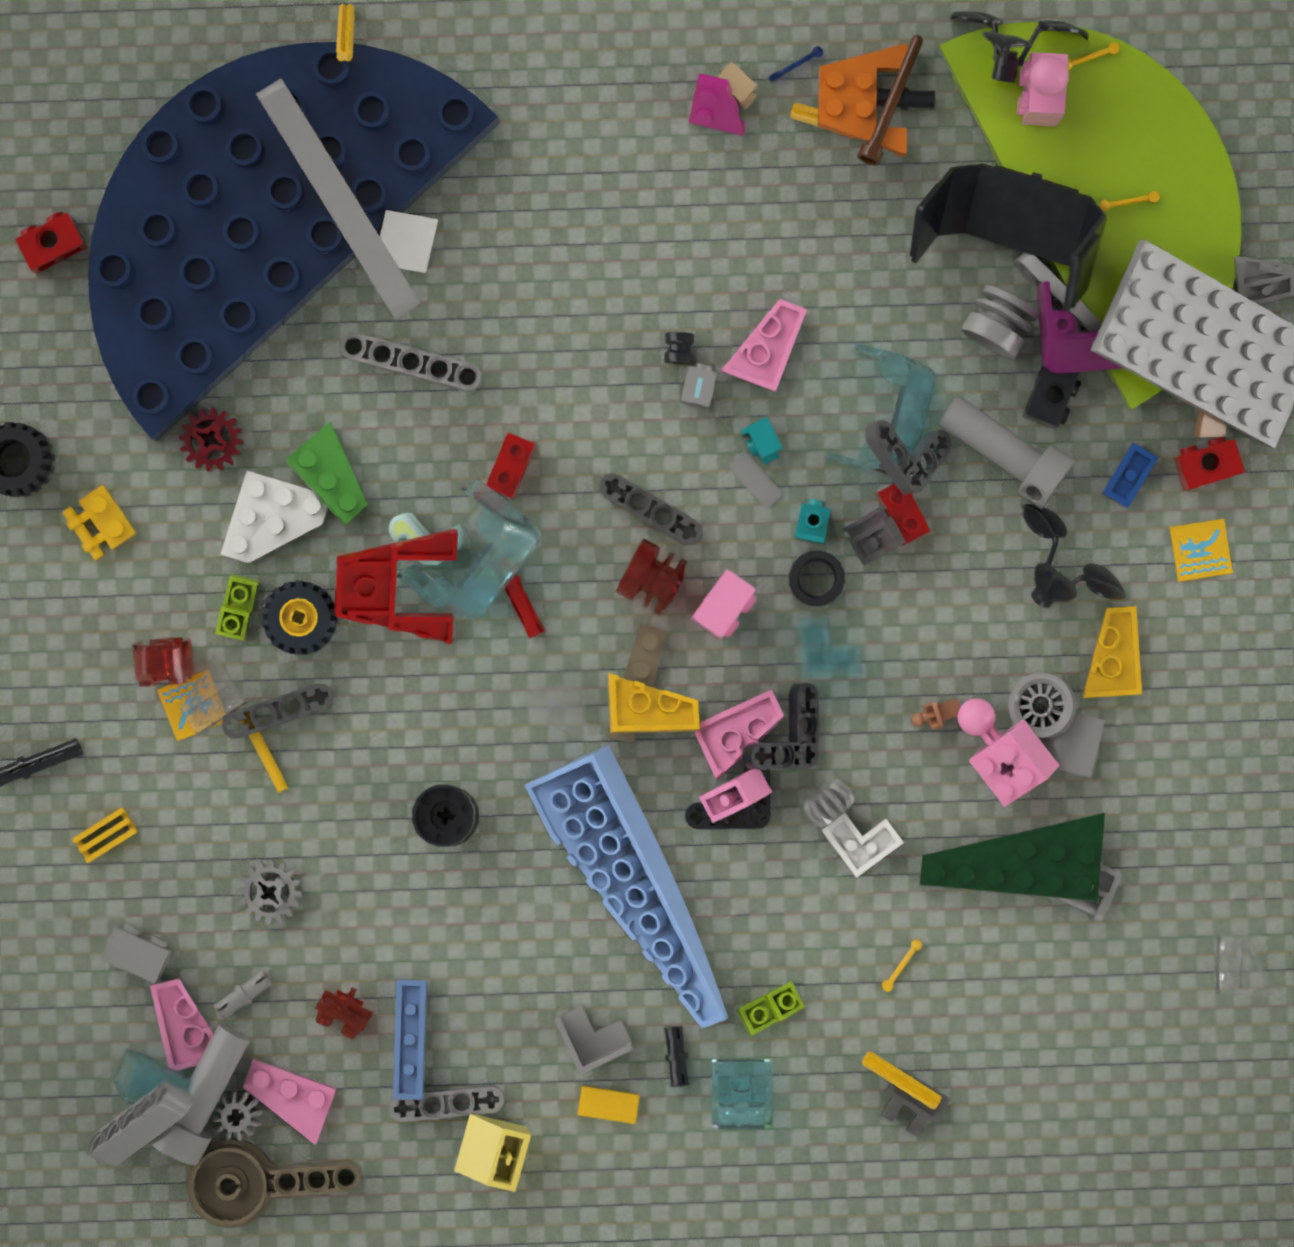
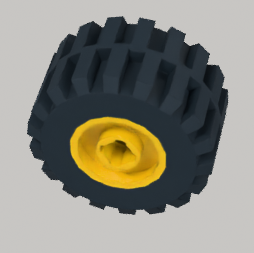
M298 580L287 582L281 587L274 589L273 593L267 597L265 607L262 609V627H264L265 634L272 644L284 652L295 655H307L317 652L324 645H327L332 635L335 634L336 623L338 622V617H335L334 613L335 603H333L330 595L316 584Z

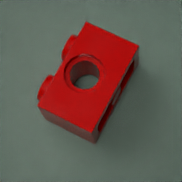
M57 212L46 219L47 223L39 227L32 225L20 232L21 236L15 239L30 270L35 274L89 248L73 216L68 212L65 214ZM56 234V244L51 248H46L44 245L46 236Z
M508 432L485 485L486 489L514 500L535 451L536 444Z
M1222 436L1209 440V447L1198 450L1197 445L1180 449L1181 455L1173 459L1184 492L1245 473L1235 439L1226 441V438ZM1204 455L1212 456L1215 461V466L1211 471L1206 470L1202 466Z
M895 484L875 494L880 505L886 506L885 513L888 518H893L906 541L901 546L931 532L912 494L905 495L901 493Z

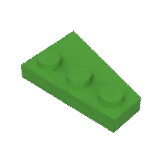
M331 422L326 424L286 458L287 464L344 526L349 524L367 508L368 504Z

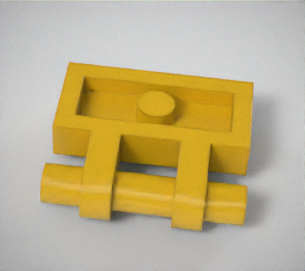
M103 484L79 500V503L85 510L84 512L77 515L72 506L62 512L68 521L66 525L70 531H75L83 543L81 547L85 553H90L94 561L101 559L105 555L99 547L105 541L111 550H114L138 534ZM89 520H92L100 532L92 537L84 525Z

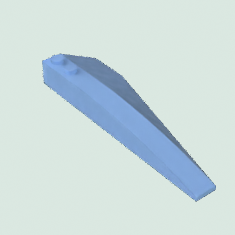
M609 744L525 784L524 786L551 839L557 846L560 843L564 845L569 853L566 858L574 867L576 865L587 878L585 882L592 890L598 891L604 899L603 904L632 941L636 939L644 949L642 953L649 962L653 961L663 973L662 979L667 985H672L679 993L678 999L700 1027L705 1028L726 1020L728 1016L685 902L655 836Z

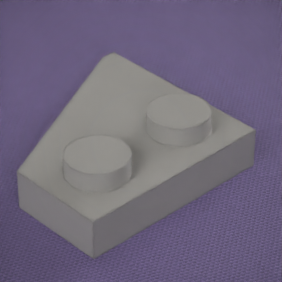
M1240 256L1234 257L1235 291L1257 304L1294 296V268L1292 265Z

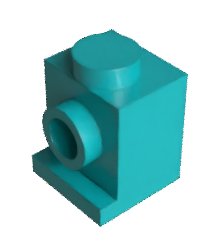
M767 417L740 430L742 437L748 435L750 439L746 441V444L752 456L758 455L764 465L779 458L778 452L782 451L783 447Z
M808 499V504L801 503L794 539L824 544L831 509L825 508L826 502ZM810 515H816L819 518V523L816 526L808 523Z

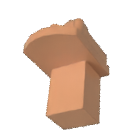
M958 698L936 704V701L924 704L922 706L924 712L915 713L911 718V723L916 727H921L923 724L928 723V727L932 730L944 727L942 721L958 717L960 709Z

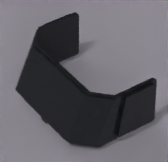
M984 163L951 167L916 208L910 250L911 262L917 263L938 236L966 233L1070 266L1063 311L1068 312L1070 308H1075L1089 287L1107 215L1091 196L1081 194L1077 189L1042 179L1043 175L1033 172L1031 175L999 165L991 166Z

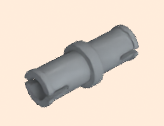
M261 970L243 985H236L234 987L235 990L218 1003H215L214 1007L225 1020L243 1005H250L254 997L273 984L270 979L268 980L266 973Z

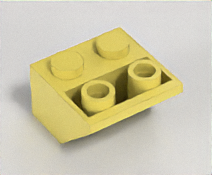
M470 1113L454 1171L487 1186L516 1192L531 1138L528 1128Z

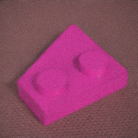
M699 73L688 123L743 136L746 124L745 121L740 120L738 115L739 106L731 94L732 88L727 79Z

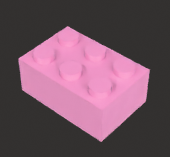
M726 569L691 620L719 640L723 636L729 638L740 623L735 620L739 613H747L757 600L753 595L757 589L729 569Z

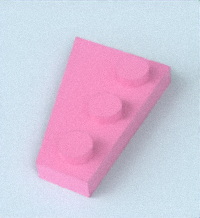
M779 299L720 372L776 392L807 309Z

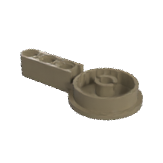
M231 1138L230 1140H218L208 1145L199 1164L190 1165L186 1187L193 1208L203 1219L216 1226L236 1228L250 1224L258 1219L266 1211L273 1197L353 1190L361 1179L362 1171L358 1163L351 1160L275 1165L256 1145L245 1140L237 1141V1139ZM350 1169L355 1175V1180L350 1183L344 1182L340 1178V1171ZM314 1171L323 1173L325 1183L321 1185L314 1184L310 1178L311 1173ZM286 1173L293 1175L296 1185L286 1187L281 1181V1176ZM230 1178L238 1184L236 1191H226L222 1185L223 1179Z

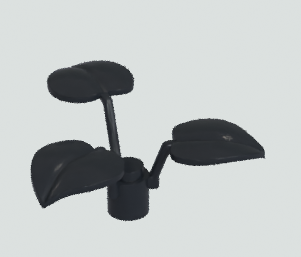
M957 11L953 12L950 20L961 18L970 22L985 23L992 29V32L983 31L982 34L993 44L994 48L993 60L995 63L991 78L1009 83L1015 82L1018 66H1023L1024 59L1040 32L1048 30L1077 32L1086 40L1089 38V34L1085 30L1063 21L1040 20L1038 22L1039 25L1028 41L1017 36H1006L1005 34L998 33L997 24H1002L1003 20L988 13ZM1025 47L1019 58L1017 57L1018 52L1010 50V48Z
M1034 504L1022 505L1023 517L1028 527L1037 535L1046 539H1052V546L1046 563H1039L1034 569L1036 587L1032 591L1031 597L1036 604L1049 608L1054 601H1073L1077 597L1075 585L1081 581H1085L1088 589L1100 597L1116 600L1125 599V591L1112 572L1101 565L1086 564L1083 568L1084 574L1079 575L1072 581L1051 566L1059 538L1066 537L1067 528L1063 520L1050 509L1043 507L1041 510Z

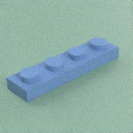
M397 980L393 1099H424L427 980Z

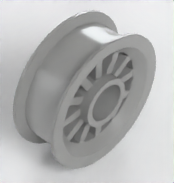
M1034 673L1022 678L1014 686L1009 697L1008 709L1014 724L1024 719L1039 739H1050L1061 735L1071 726L1076 715L1077 702L1074 692L1065 681L1052 674ZM1044 684H1045V685H1048V688H1047V690H1046L1045 693H1044ZM1037 685H1038V694H1037L1036 691L1033 689V687H1035V686H1037ZM1054 688H1056L1058 692L1051 696ZM1028 691L1033 696L1032 698L1025 696ZM1062 696V702H1055V700ZM1042 698H1047L1049 709L1046 713L1039 714L1036 710V703ZM1023 699L1028 701L1029 705H1022ZM1056 707H1063V712L1057 711ZM1022 710H1030V712L1023 715ZM1052 715H1059L1060 718L1056 721ZM1034 716V718H1033V720H1032V722H1031V724H1030L1027 720H1029L1030 718H1032V717ZM1040 718H1041V728L1037 727ZM1047 718H1048V719L1050 720V722L1052 723V725H1051V726H1048V727H1047Z

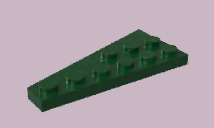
M1105 813L922 855L920 885L1098 902Z

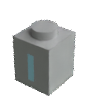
M695 363L694 367L688 366L680 403L709 409L717 372L712 371V366L702 363Z

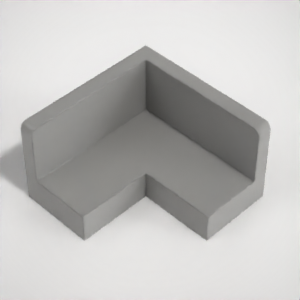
M583 1005L555 1018L556 1025L580 1075L634 1049V1044L622 1019L595 1031Z

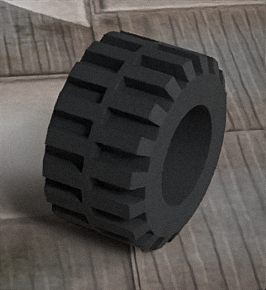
M5 422V425H0V458L4 449L13 443H22L27 447L30 454L29 466L20 476L9 477L5 475L0 465V494L15 498L31 496L32 492L42 490L41 486L50 481V478H48L49 473L54 472L55 467L52 466V461H55V454L51 453L53 447L45 439L46 436L31 426L19 422Z

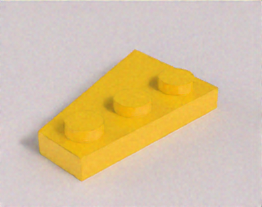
M1137 606L1105 608L1082 698L1141 695L1142 681Z
M612 673L608 674L610 733L688 732L700 730L698 700L667 690L646 686L638 681L633 682L620 678Z

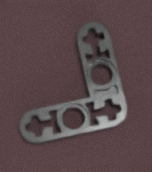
M879 420L871 422L865 428L867 444L898 490L905 495L920 492L951 450V439L944 430L926 433L910 454L888 421ZM893 450L897 455V464L894 463L892 458ZM922 455L926 460V468L923 467L921 462Z

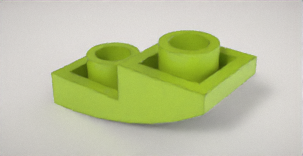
M236 574L229 576L215 634L240 641L245 640L259 588V580Z
M792 981L739 1007L736 1009V1012L748 1035L753 1036L770 1025L800 1011L805 1006Z

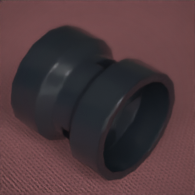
M687 332L665 333V342L670 347L664 353V363L677 365L693 364L694 355L689 347L694 344L695 334Z

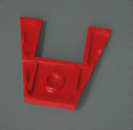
M457 529L336 556L335 617L368 625L375 624L388 627V630L404 631L416 634L417 637L429 640L432 638L444 641L445 644H452V613H395L397 561H457Z

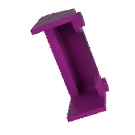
M1044 281L1036 287L1042 363L1049 372L1062 374L1124 369L1091 351L1099 331L1078 333L1077 321L1072 313L1063 310L1052 311L1050 281Z

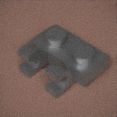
M898 1068L942 1097L940 1104L934 1110L892 1083H889L884 1091L891 1099L887 1102L880 1115L893 1122L902 1105L915 1111V1116L911 1119L905 1130L918 1138L928 1120L934 1124L937 1123L950 1098L903 1069Z

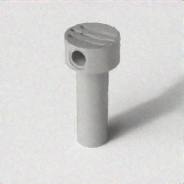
M960 396L953 401L939 422L941 427L1023 482L1017 493L1041 510L1075 463V460L1051 444L1042 453Z
M218 1025L184 1089L185 1092L193 1097L189 1111L182 1119L150 1141V1145L167 1156L190 1165L199 1164L212 1139L211 1134L204 1127L250 1043V1039L246 1035L227 1025Z

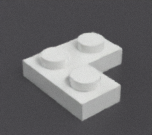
M843 813L838 819H835L831 824L821 829L856 878L904 843L886 818L864 835L860 834L846 813Z

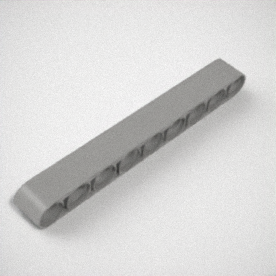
M282 78L256 93L394 318L397 319L420 305L421 303Z

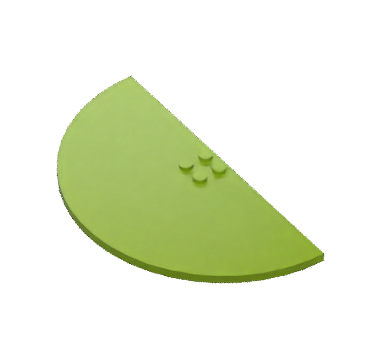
M1015 22L998 25V33L1005 34L1006 36H1017L1029 41L1039 24L1038 22ZM990 27L963 34L939 45L938 48L953 74L952 79L965 104L969 106L999 166L1031 175L1033 172L1041 174L1044 180L1077 189L1079 193L1091 196L1098 206L1102 200L1111 202L1145 196L1151 191L1159 193L1160 199L1156 203L1145 201L1111 207L1108 211H1103L1107 215V221L1095 258L1089 287L1080 299L1098 318L1101 325L1140 240L1149 241L1233 289L1235 280L1234 257L1240 256L1242 236L1241 207L1233 168L1220 135L1204 108L1170 71L1144 52L1122 40L1095 30L1079 27L1088 32V40L1077 32L1042 31L1039 33L1024 61H1028L1032 52L1068 54V59L1074 60L1108 48L1112 42L1119 44L1120 51L1116 55L1106 54L1074 65L1068 71L1069 79L1066 85L1065 114L1057 127L1021 125L1022 116L1017 115V104L1024 86H1019V71L1023 66H1018L1014 83L991 78L995 63L993 60L994 48L993 44L982 35L983 31L992 32ZM1025 47L1010 48V50L1017 51V57L1019 58ZM1048 260L1057 278L1067 287L1070 266ZM1126 369L1106 370L1113 384L1116 383L1129 410L1134 409L1162 390Z

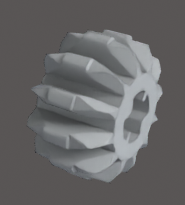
M834 779L807 799L803 809L813 823L819 827H825L845 813L851 807L855 798L846 784H843L838 779Z
M237 1090L231 1092V1099L226 1094H223L220 1097L223 1105L217 1103L214 1108L215 1111L221 1114L214 1115L212 1121L222 1123L216 1128V1131L220 1133L224 1129L228 1130L225 1135L227 1140L231 1139L234 1132L236 1133L237 1141L243 1140L244 1132L247 1136L252 1137L254 1135L252 1127L259 1128L262 1124L260 1120L254 1118L263 1114L262 1109H253L259 1100L255 1098L249 1103L247 1099L250 1093L247 1091L243 1093L241 1099H239ZM235 1109H239V1114L241 1112L244 1114V1117L239 1122L235 1121L236 1117L234 1119L231 1117Z

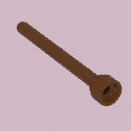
M920 35L912 37L872 137L865 144L861 145L857 157L866 164L878 166L884 153L881 143L922 46L923 38Z

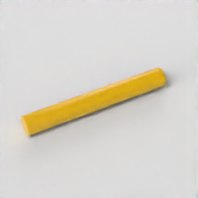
M250 712L244 713L247 719L242 720V724H249V730L254 729L255 726L251 721ZM257 732L249 735L277 792L280 793L289 788L261 733Z

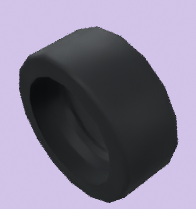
M821 550L809 551L799 556L792 564L789 572V587L793 595L800 602L810 606H824L834 601L841 594L845 584V572L840 561L832 554ZM812 561L826 563L834 574L832 588L821 596L808 594L800 585L799 575L801 570Z

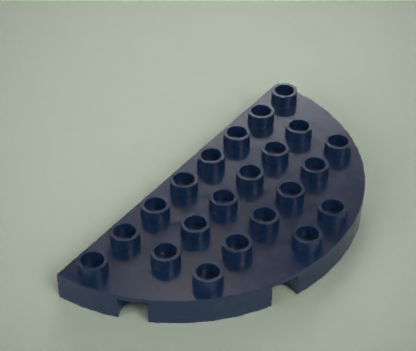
M310 42L285 45L240 57L197 79L164 104L142 127L131 142L108 182L97 212L91 237L88 265L90 311L103 363L119 396L147 435L156 442L163 437L356 257L256 93L282 78L378 235L381 233L386 210L404 213L500 123L498 116L476 95L451 77L420 61L396 52L367 45L353 44L352 60L340 62L337 59V42Z

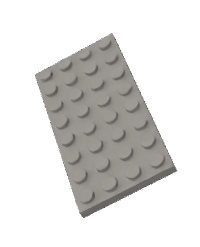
M1140 240L1091 351L1259 443L1275 448L1294 407V325L1149 241Z

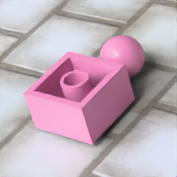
M1032 52L1028 61L1023 62V68H1020L1019 86H1024L1017 104V115L1022 116L1021 125L1058 126L1065 114L1066 85L1069 79L1067 68L1068 54Z
M969 699L961 705L958 711V723L965 733L972 736H981L986 744L968 761L1002 805L1006 807L1047 780L1060 765L1024 719L1000 734L994 726L996 715L992 705L984 699Z

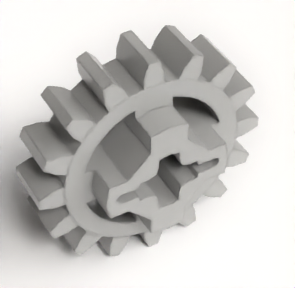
M271 859L268 867H265V864L260 861L257 863V871L249 867L247 871L250 877L243 876L240 879L246 885L237 891L245 895V898L240 900L239 904H247L249 906L245 911L246 915L252 912L256 913L254 920L256 922L265 917L266 924H271L273 917H275L278 923L283 921V913L289 917L293 915L291 906H300L301 903L295 900V897L303 895V891L296 890V886L302 881L301 879L293 880L292 876L296 871L295 869L288 872L285 871V862H282L279 867H275V860ZM274 872L280 876L277 879H268L262 873ZM253 882L254 885L257 887V896L255 899H252L251 888ZM287 884L290 890L288 901L284 897V886ZM265 885L267 887H276L277 890L274 892L276 899L273 896L265 897L264 894L267 891ZM264 905H273L278 910L265 911L261 909V907Z

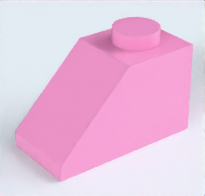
M751 769L701 795L699 799L712 823L752 805L772 791L761 770Z

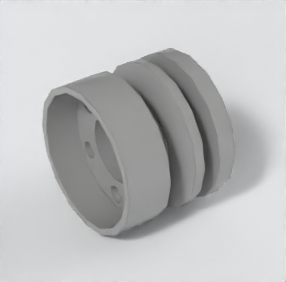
M985 285L981 293L987 299L978 298L976 301V305L985 314L970 312L961 331L984 348L1003 357L1015 359L1024 343V340L1015 330L1030 332L1032 326L1027 321L1035 322L1039 313L1018 295L1005 289Z

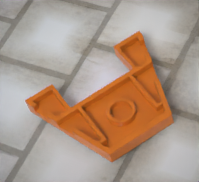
M900 44L820 66L818 79V127L850 139L857 138L865 142L870 140L876 127L877 72L898 73L908 49V44ZM888 127L881 143L883 148L895 152L894 155L905 157L907 154V128Z

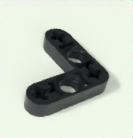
M795 683L789 690V742H753L745 746L742 758L745 766L749 769L811 768L816 765L819 757L818 690L812 683ZM802 693L806 694L805 699L801 698ZM803 717L808 723L805 733L800 730V721ZM779 748H782L785 752V758L782 763H779L777 760ZM795 752H806V758H795ZM755 753H766V759H755Z
M743 762V773L748 771V767ZM766 769V774H763L770 787V769ZM770 794L765 796L766 804L760 803V812L765 813V818H761L759 824H755L754 819L748 816L749 813L754 812V803L737 811L736 819L731 824H724L718 820L716 825H710V818H703L701 824H695V820L689 816L690 813L695 812L697 807L701 808L702 813H707L702 802L693 803L688 806L685 812V819L688 825L694 829H760L765 827L770 821Z

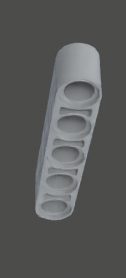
M359 333L346 334L340 342L342 354L348 360L464 392L476 391L482 383L479 369L471 363ZM353 340H358L362 343V349L356 355H351L347 352V346ZM380 348H388L391 352L390 358L386 362L376 361L375 354ZM410 355H415L419 358V365L413 370L404 368V360ZM444 363L447 365L448 371L444 377L437 378L432 375V368L435 364ZM471 370L476 373V380L473 384L464 385L461 383L460 376L464 371Z
M168 1082L161 1083L98 1130L88 1144L87 1155L112 1167H116L182 1119L191 1107L192 1095Z

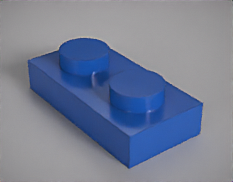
M1134 442L1131 443L1101 494L1127 509L1158 460V457Z

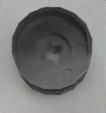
M435 785L425 789L417 797L412 809V823L417 834L425 842L435 846L455 847L465 843L475 833L479 824V809L475 799L466 790L453 785ZM448 808H450V813L455 814V818L445 824V819L441 818V813L447 812Z

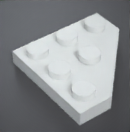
M246 470L220 555L250 564L260 559V557L322 526L328 512V507L312 490Z

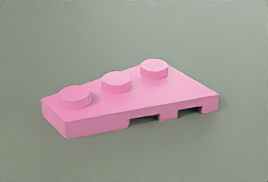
M772 689L699 722L700 730L694 731L716 781L742 758L746 745L759 742L785 718Z
M179 978L151 984L150 989L169 1072L197 1066L213 1036V1032Z
M255 1058L252 1060L243 1085L245 1090L313 1144H317L337 1088Z

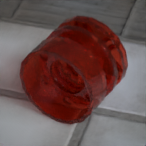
M643 538L615 593L633 601L642 591L646 593L643 607L647 609L654 597L659 600L654 613L660 615L672 603L684 580L688 561L681 558L676 569L670 567L669 565L675 554L671 552L661 562L657 560L660 546Z

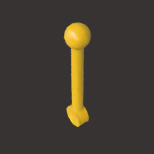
M1112 42L1108 48L1074 60L1068 59V71L1074 65L1106 54L1116 55L1120 51L1119 44Z
M1151 191L1148 195L1111 202L1102 200L1099 203V207L1103 211H1108L1111 207L1145 201L1156 203L1160 199V195L1157 191Z
M915 939L911 942L910 950L888 980L886 979L882 982V989L884 991L890 992L893 989V982L913 954L922 948L920 940Z

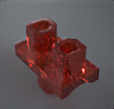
M351 987L348 994L337 990L336 994L325 990L315 1007L318 1010L316 1023L330 1027L334 1018L344 1022L341 1033L352 1040L356 1038L360 1031H364L373 1012L363 1008L364 1002L354 997L357 989Z

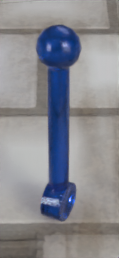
M815 46L811 53L782 70L771 74L768 77L772 83L810 59L821 57L823 49L820 46Z

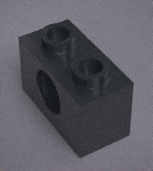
M1042 364L1022 417L1052 429L1058 428L1059 424L1064 425L1071 410L1067 407L1070 396L1075 398L1081 385V381L1077 380L1080 372L1054 374L1049 372ZM1049 388H1055L1059 391L1061 398L1058 403H1051L1047 399L1046 392Z

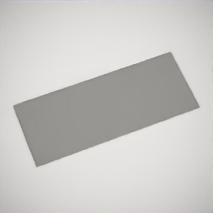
M745 451L728 466L767 510L784 495Z

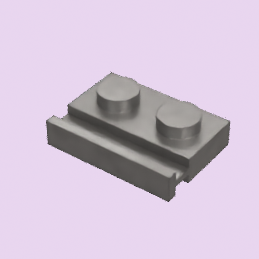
M885 505L843 528V531H848L852 539L849 541L863 566L906 542L893 518H888L884 510L887 509Z

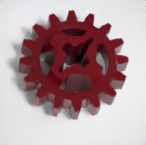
M211 408L209 415L203 409H200L199 418L190 415L191 425L182 424L181 426L187 432L186 435L179 436L180 440L186 442V445L182 446L180 451L189 452L190 454L185 460L189 463L196 460L195 468L199 470L205 464L207 472H212L215 465L220 471H224L223 463L227 462L230 465H234V461L231 458L233 454L236 456H241L242 454L236 448L237 445H244L243 440L237 439V435H240L243 430L241 428L234 429L233 426L237 423V420L231 418L227 421L228 413L224 410L217 416L215 408ZM214 421L210 427L198 428L204 422ZM225 426L230 433V443L226 442L223 434ZM215 433V438L223 446L211 444L208 447L209 443L200 435L213 436ZM193 437L197 439L199 444L198 454L193 447ZM225 452L220 458L209 460L214 453Z

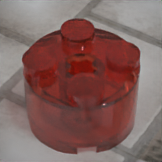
M183 637L159 638L150 640V645H142V641L132 644L135 680L139 681V687L155 686L157 682L168 680L169 685L186 683V680L192 679V675L195 674L191 638L183 640Z

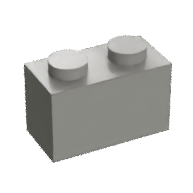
M125 923L124 926L119 925L115 927L101 960L153 984L159 982L173 952V948L167 946L168 941L152 935L151 938L140 934L142 931L140 928L129 923Z

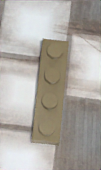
M640 624L623 677L624 679L652 686L668 632ZM609 723L605 736L634 745L637 733H610Z

